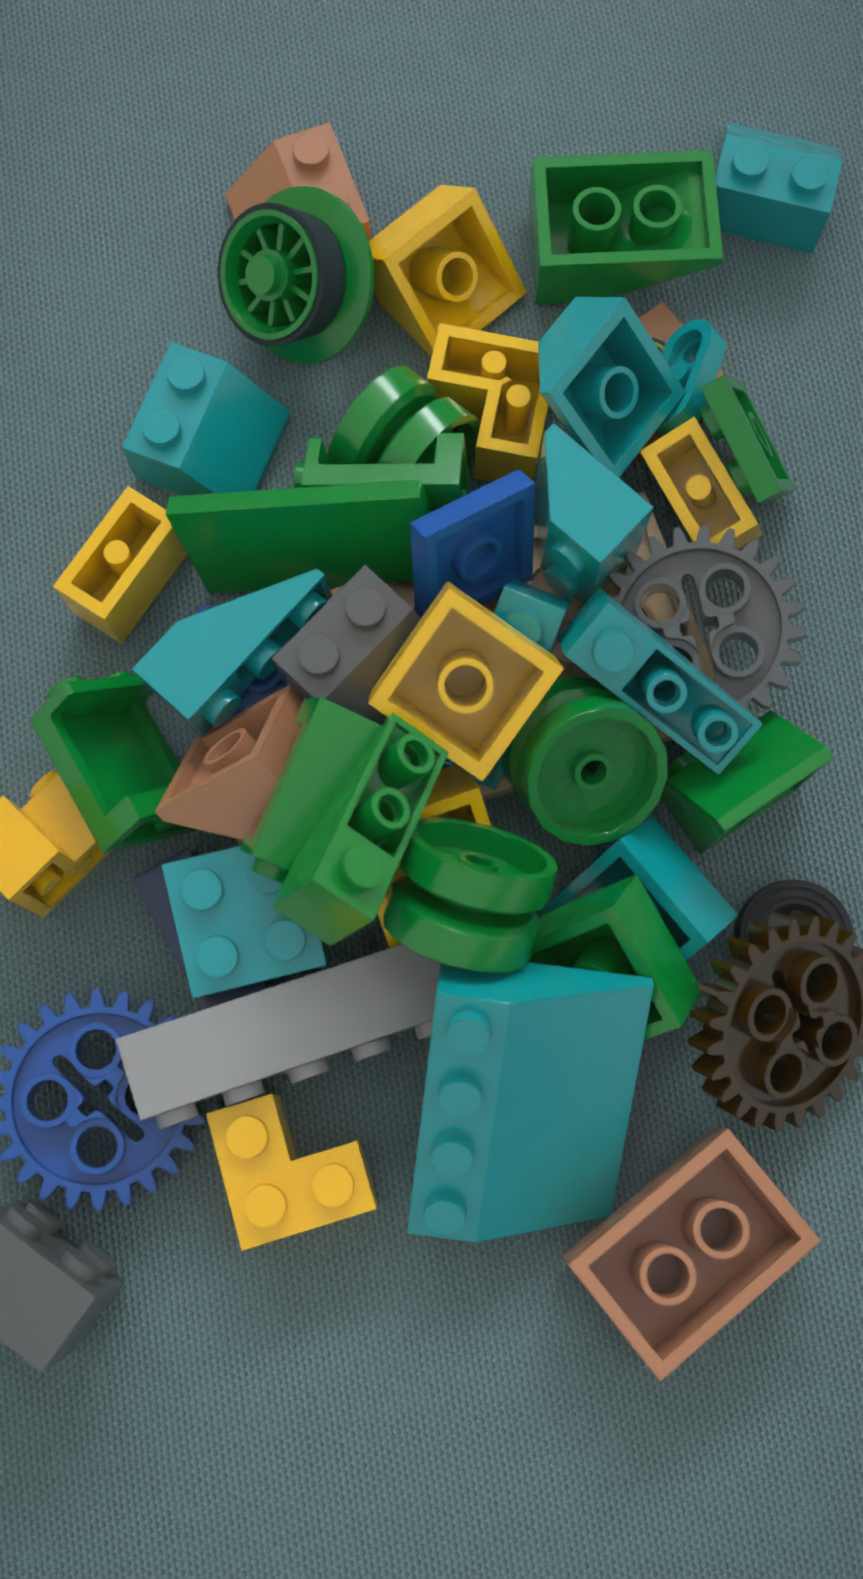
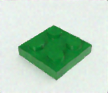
M723 374L700 387L708 402L699 407L701 415L714 439L718 441L723 438L725 442H728L736 460L728 463V468L741 494L744 497L749 495L755 496L758 503L775 501L796 490L743 382Z

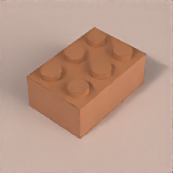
M712 1128L561 1258L646 1366L661 1382L821 1240L728 1128Z

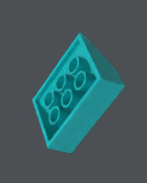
M530 962L522 969L506 973L477 972L440 963L407 1234L476 1243L606 1218L611 1215L653 993V978Z

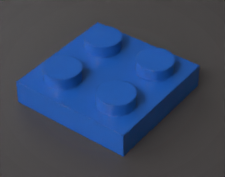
M520 469L410 522L415 612L420 618L425 614L447 581L483 606L499 598L504 586L513 579L524 583L533 580L535 482Z

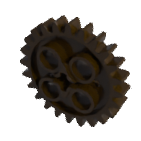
M793 910L789 917L777 912H771L768 926L755 921L748 922V942L732 936L727 939L732 955L728 962L712 957L710 964L718 977L715 983H698L697 989L708 997L706 1007L690 1011L689 1016L703 1023V1030L688 1039V1045L704 1052L691 1066L693 1071L707 1077L701 1089L704 1093L717 1099L716 1106L754 1128L759 1129L763 1124L774 1131H780L784 1121L797 1128L802 1127L805 1111L819 1118L824 1116L823 1098L826 1095L839 1102L843 1099V1092L839 1082L843 1077L858 1080L860 1077L859 1073L852 1063L856 1056L863 1057V948L854 946L857 935L839 928L838 922L817 915Z

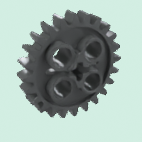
M701 525L696 542L690 543L687 542L680 527L674 528L673 546L667 549L654 536L650 537L649 551L651 557L646 561L631 551L627 553V562L633 573L629 577L621 573L611 572L609 575L610 582L619 591L618 596L611 597L701 670L695 638L689 635L682 636L681 634L689 629L690 612L681 581L686 576L692 577L697 592L701 622L704 626L715 627L714 630L709 632L707 650L714 670L716 684L745 709L748 710L747 704L752 701L757 706L768 710L773 703L765 689L766 686L769 685L777 689L786 690L791 683L786 675L778 669L779 666H798L802 660V656L786 647L787 643L804 640L807 634L806 629L788 624V620L801 614L805 606L804 602H784L783 596L794 587L796 581L794 577L774 581L772 575L779 564L780 558L776 555L759 564L754 559L759 541L756 539L752 540L742 551L733 548L735 533L734 529L731 528L723 535L719 544L712 543L707 525ZM725 578L734 581L742 593V598L737 604L730 607H719L708 600L705 590L712 581ZM655 593H666L676 600L679 608L671 619L664 622H655L644 615L641 609L644 601ZM731 640H742L753 648L755 663L743 671H734L722 663L719 657V649Z

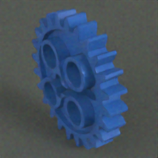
M99 988L93 989L90 1004L87 1008H82L75 995L68 993L65 994V1014L59 1016L54 1010L43 1004L39 1009L44 1026L37 1030L22 1022L17 1025L21 1036L26 1041L21 1049L13 1046H1V1053L13 1064L10 1071H0V1084L6 1086L5 1095L0 1096V1110L5 1112V1120L0 1122V1136L10 1134L13 1143L2 1152L0 1160L3 1162L19 1157L25 1160L26 1163L16 1179L20 1184L34 1178L38 1174L44 1177L39 1198L43 1200L48 1199L62 1186L66 1188V1208H75L83 1193L90 1192L95 1211H101L107 1202L108 1191L115 1189L119 1199L126 1206L133 1201L132 1183L138 1180L146 1190L153 1193L158 1190L154 1169L159 1166L174 1175L180 1170L176 1160L170 1154L174 1147L189 1151L195 1149L196 1144L183 1131L185 1125L204 1124L205 1117L199 1114L196 1118L159 1130L156 1118L144 1122L140 1121L138 1113L134 1111L129 1102L130 1085L116 1039L156 1026L151 1022L155 1010V1003L153 1001H146L136 1013L130 1011L131 1000L130 994L127 991L122 990L114 1006L107 1007L102 990ZM171 1015L163 1019L157 1025L174 1020L176 1018L173 1015ZM107 1032L115 1040V1057L105 1068L93 1070L82 1059V1045L86 1038L93 1033ZM63 1055L86 1080L95 1086L102 1087L110 1082L114 1087L108 1096L110 1102L143 1130V1139L140 1141L133 1140L115 1119L103 1110H95L88 1114L84 1108L90 1100L88 1094L55 1066V1058ZM56 1081L67 1091V1108L57 1119L46 1120L35 1110V1094L45 1083ZM98 1126L110 1130L117 1141L116 1155L110 1163L104 1166L93 1165L87 1161L82 1151L83 1138L88 1131Z

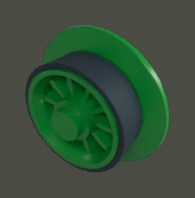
M296 186L281 190L264 203L248 208L234 220L224 237L220 249L218 286L223 306L234 326L246 338L264 345L272 353L284 360L298 364H314L334 358L343 352L357 337L366 321L373 297L374 263L372 251L365 230L358 217L338 196L324 189L311 186Z

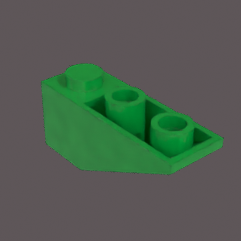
M395 713L389 715L299 850L271 907L330 946L373 922L449 752Z

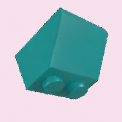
M728 122L715 168L721 232L813 254L833 205L843 162L839 148Z
M575 297L538 342L541 395L574 441L619 478L686 393L625 297Z
M171 342L123 443L122 450L136 479L181 496L259 490L291 418V412L229 362Z
M553 423L544 433L535 486L540 568L544 571L546 582L556 593L568 600L575 597L580 603L585 605L598 588L604 590L611 583L609 578L611 572L620 573L628 565L627 553L631 551L637 554L654 507Z
M653 816L616 841L538 912L541 915L637 874L685 960H688L708 944L738 916Z

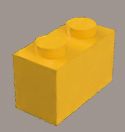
M695 416L640 450L693 542L697 540L701 525L708 526L711 542L718 544L729 528L734 529L735 540L733 548L735 549L741 548L762 535L758 522Z
M127 486L53 585V588L72 613L121 644L187 556L185 549L165 515L166 509Z

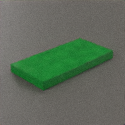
M422 479L174 496L169 497L165 515L208 593L261 590L314 569H319L325 575L328 586H344L364 565L385 583L413 582L410 522L428 514L432 510Z

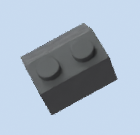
M364 565L289 640L272 660L279 678L287 685L292 683L304 698H325L373 722L383 725L387 716L368 704L371 690L421 618L409 604Z

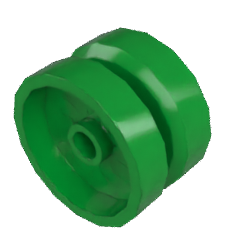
M402 365L390 368L374 379L354 400L340 421L329 445L328 461L329 464H434L437 434L464 433L467 464H469L476 449L480 419L448 396L438 399L437 388L407 366Z
M579 676L555 680L501 755L504 774L523 803L528 806L542 828L563 842L587 846L617 840L641 825L659 803L668 777L667 750L655 727L597 680Z
M442 817L419 819L399 863L400 869L406 876L400 877L391 885L383 915L384 928L396 941L414 952L446 965L477 972L500 973L524 968L532 959L541 929L538 917L533 911L541 910L549 902L558 872L555 859L541 847L518 835L489 825Z

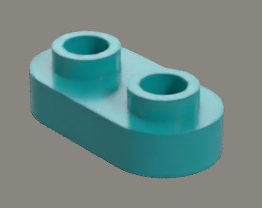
M693 320L681 326L669 338L662 351V356L686 393L656 430L661 436L666 435L694 416L698 423L702 420L699 407L708 402L700 387L717 378L726 350L724 338L706 320Z

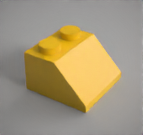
M439 185L369 240L374 263L373 292L380 305L431 358L439 323L481 331L527 293L476 188Z

